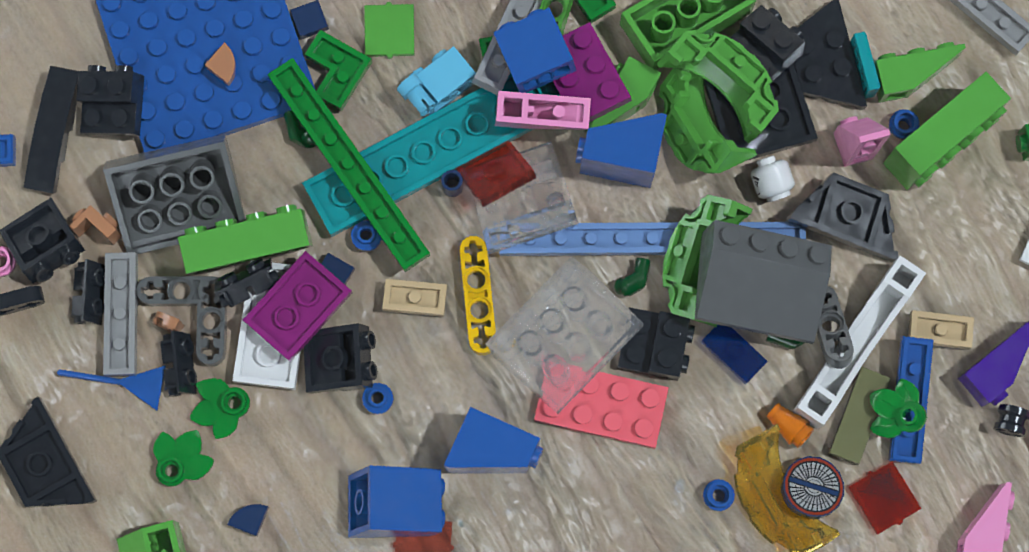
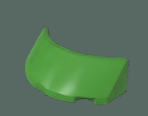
M696 30L685 31L657 63L660 68H676L691 72L714 85L734 108L743 129L744 140L748 143L762 133L779 111L778 101L774 100L769 85L772 83V80L764 66L742 44L716 32L710 35L697 33Z
M673 68L660 85L659 97L664 100L663 114H667L663 134L677 159L692 170L715 174L726 171L755 157L757 153L754 149L737 147L733 140H726L714 125L705 100L704 79L691 72Z
M707 195L700 200V206L691 215L685 213L669 240V246L663 263V287L668 289L670 298L668 307L672 314L717 327V324L695 320L702 232L714 220L739 225L745 218L751 215L752 208L731 199Z

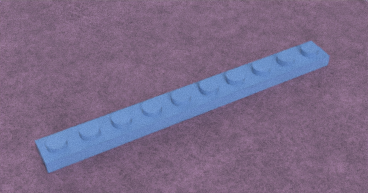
M679 222L499 223L500 256L665 255L669 246V240ZM741 222L739 224L806 239V228L791 222Z

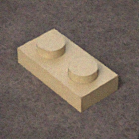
M386 279L382 309L388 312L444 317L447 284Z
M912 310L910 312L908 337L933 339L934 346L969 350L972 348L974 317Z

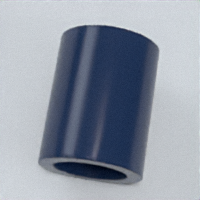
M448 170L442 175L443 192L449 197L460 195L463 191L461 174L456 170ZM449 180H456L459 182V184L453 188L448 187L446 185V183Z

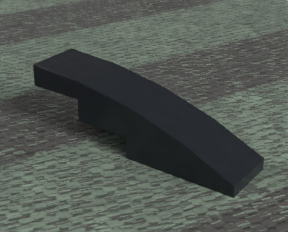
M50 66L35 122L23 188L52 194L57 192L61 162L65 161L69 132L73 131L78 84L77 70Z

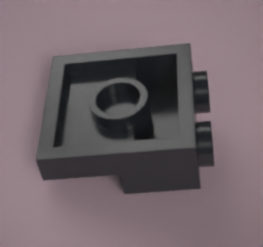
M762 5L740 23L739 30L730 37L742 44L752 55L756 56L772 81L803 54L805 46L804 35L797 27L792 26L788 28L782 23V17L774 8L767 10Z
M88 65L87 71H78L76 101L82 103L80 133L84 135L140 136L145 76L134 72L133 67L116 65L115 71H106V67L99 65Z
M51 197L0 229V234L16 262L33 284L37 281L45 282L53 276L54 270L63 264H74L80 258V253L85 251L77 235L70 229V225Z
M629 307L617 369L678 381L680 373H687L690 355H685L684 351L686 343L692 344L695 325L689 324L690 319L663 311L656 313Z
M356 323L322 328L304 346L306 393L313 394L336 390L351 391L373 388L372 380L377 378L378 371L375 362L371 361V349L375 348L376 339L374 333L369 331V326Z

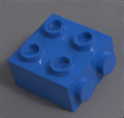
M550 7L544 10H534L526 18L517 22H507L499 30L493 32L515 84L521 93H527L577 71Z

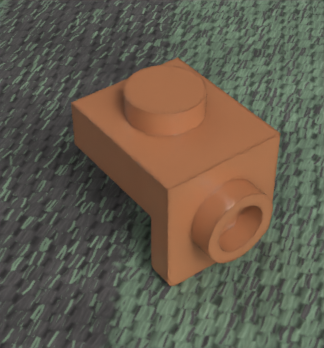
M91 205L87 209L79 210L73 216V223L69 226L80 237L94 225L113 245L122 237L116 230L119 226L118 222L107 212L102 216Z

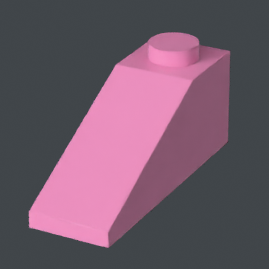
M498 91L495 126L523 129L588 130L591 98Z
M857 116L840 121V125H838L833 133L844 167L872 160L891 135L889 129L868 117L858 120Z

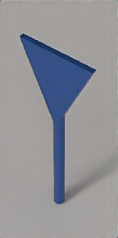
M166 365L123 379L61 369L57 371V374L59 376L122 385L158 411L164 379L163 370L166 368Z

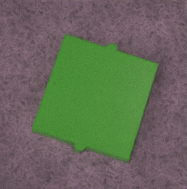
M387 2L386 5H364L365 55L368 57L387 56L388 59H392L393 56H415L414 4L392 5L391 2Z

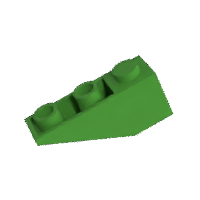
M947 42L938 45L936 49L925 51V48H915L908 51L906 55L896 56L895 53H888L878 57V60L874 63L881 86L877 92L878 102L908 98L956 60L966 48L965 44L954 45V42Z
M630 56L625 64L619 63L616 70L632 101L589 122V128L624 121L643 109L659 83L661 72Z

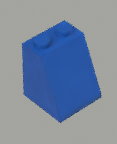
M659 113L588 128L586 138L580 137L576 154L575 163L581 164L579 174L651 188L667 114Z
M470 407L444 463V467L451 474L527 473L529 467L536 468L543 453V448L539 446V437Z
M370 465L348 475V538L425 537L441 533L445 524V512L442 509L445 482L441 478V469Z

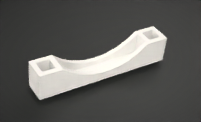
M899 256L892 263L848 328L854 348L851 363L845 368L836 369L825 362L792 412L810 421V425L817 430L824 426L863 363L908 301L926 272L902 256ZM837 345L834 353H837L839 357H843L844 353L840 352Z

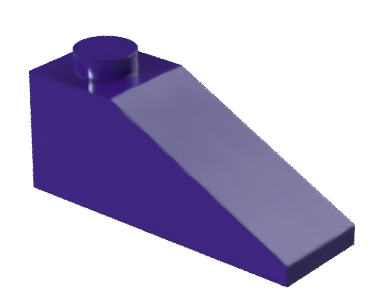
M1029 321L957 378L981 407L990 402L993 406H996L1009 395L1005 390L1014 383L1029 347Z

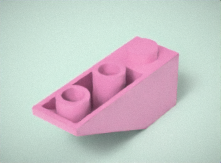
M1006 482L997 487L958 539L956 552L1003 551V543L1008 540L1010 535V523L1007 522L1008 510H1012L1015 500V493L1011 491L1012 483Z

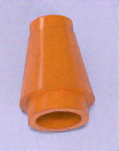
M779 403L767 415V418L789 445L794 444L797 448L801 447L814 431L809 425L810 421Z

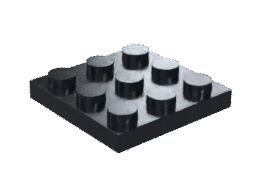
M793 63L769 84L774 100L778 101L779 111L762 133L750 143L744 140L740 120L730 102L714 85L705 79L703 80L719 132L726 140H733L739 148L754 149L757 155L751 159L817 141L818 137Z

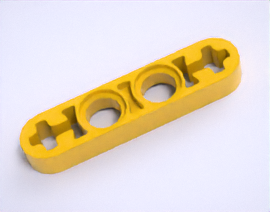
M470 236L465 238L460 245L468 339L471 350L478 355L484 356L494 351L497 341L486 243L482 238ZM470 244H476L478 249H482V251L477 253L478 265L484 263V267L472 266L467 269L465 268L466 264L472 265L470 253H465V250L470 249ZM471 274H482L485 277V284L478 289L470 287L468 278ZM478 302L486 304L489 310L487 316L481 319H477L471 314L472 306ZM490 322L491 327L484 326L486 338H491L492 341L488 342L486 348L483 349L480 348L478 343H474V340L479 339L478 327L472 329L471 325H484Z

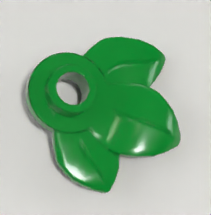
M205 379L196 383L197 390L204 400L192 411L190 419L202 426H213V434L216 439L230 436L237 429L239 418L244 416L250 408L249 395L241 388H230L221 379ZM233 398L240 399V406L236 409L230 407V401Z
M901 378L895 387V391L879 389L870 394L871 406L879 415L870 426V430L874 434L885 438H895L903 431L914 433L924 427L927 421V413L925 408L919 404V391L917 387L910 381ZM909 411H913L915 414L914 419L907 422L905 419L906 414Z
M199 431L186 432L176 440L166 432H161L157 437L153 453L158 461L156 476L162 484L170 487L178 486L185 479L199 480L211 470L214 459L200 454L202 451V440ZM170 466H176L178 469L177 474L169 477L167 469Z

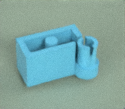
M453 46L448 51L444 49L438 52L433 57L432 63L425 69L420 67L411 73L397 87V91L405 100L409 99L421 116H429L447 106L473 86L472 80L476 72Z

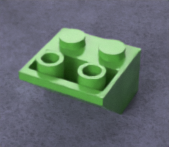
M174 520L141 528L117 539L119 552H186L179 522Z

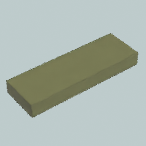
M864 367L860 368L828 454L855 465L860 464L871 434L870 426L878 415L871 406L870 394L879 389H887L891 380L890 377Z

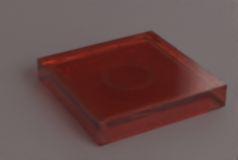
M510 140L456 168L461 174L464 183L482 207L537 178L532 167Z

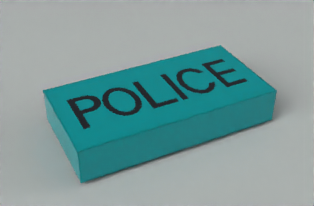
M865 32L855 33L850 41L865 99L872 98L881 86L867 35Z

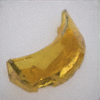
M776 424L737 446L735 456L738 458L737 473L734 474L737 495L751 523L770 543L774 544L777 542L789 549L790 552H813L837 538L840 533L838 529L826 525L819 519H809L793 513L785 504L781 493L784 472L779 455L780 427Z

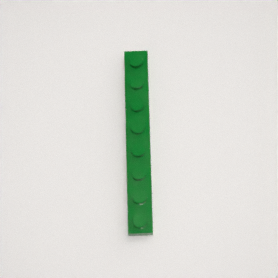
M291 58L267 74L404 272H407L429 257L430 252L295 60Z

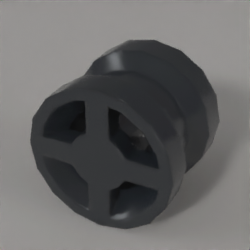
M1000 404L998 407L999 421L995 422L993 429L1005 435L1025 437L1026 429L1024 428V423L1029 419V411L1014 405Z

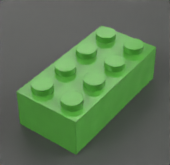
M642 0L622 12L620 26L645 64L658 70L660 68L657 65L659 60L685 31L696 30L697 33L710 35L714 32L719 33L751 14L756 0Z
M985 72L897 145L883 164L906 190L910 189L914 184L918 188L921 187L939 167L941 169L955 158L956 154L970 146L984 130L987 131L1000 120L999 118L1007 112L1004 106L1011 98Z
M292 204L276 208L277 214L267 216V213L262 211L245 215L247 221L237 223L236 219L233 220L232 218L215 222L216 228L207 230L206 226L185 229V235L178 237L186 274L200 273L313 246L305 210L297 209V206Z

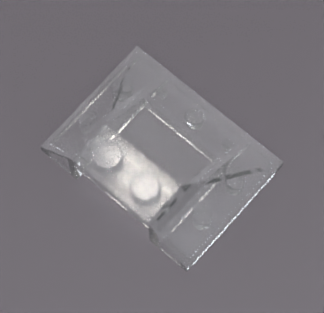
M551 141L466 170L488 254L579 225Z

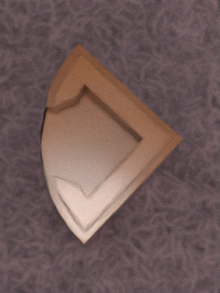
M224 42L207 61L205 67L230 86L235 77L236 63L231 49Z
M159 311L156 312L152 320L154 325L169 332H181L185 326L179 319Z

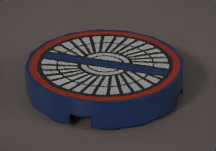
M807 456L797 459L786 469L783 475L781 493L785 504L793 513L817 520L829 516L840 506L844 497V482L840 472L831 462L821 457Z

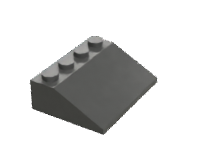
M226 134L106 161L103 168L127 253L136 252L141 254L179 245L178 237L184 236V230L188 228L206 226L207 230L216 228L215 222L232 218L233 220L236 219L237 223L246 221Z
M714 220L702 232L695 320L813 344L831 273L832 245Z

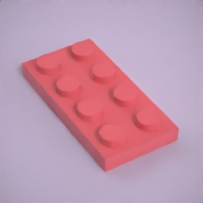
M548 360L534 422L655 449L669 387Z

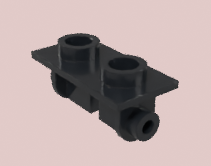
M261 258L249 263L246 266V270L236 275L234 272H230L217 280L218 283L215 284L214 293L215 295L223 293V295L219 296L223 307L230 306L232 308L251 298L247 287L252 286L255 294L258 295L271 289L280 278L276 270L269 271L272 269V259L269 258L263 261Z
M85 259V262H78V266L74 268L73 290L83 291L82 296H73L71 317L74 318V324H86V322L102 325L105 284L104 264Z
M171 331V334L163 335V341L160 342L163 364L173 363V368L163 370L165 391H168L169 397L181 396V393L195 395L197 394V375L193 364L194 345L191 335L189 333Z

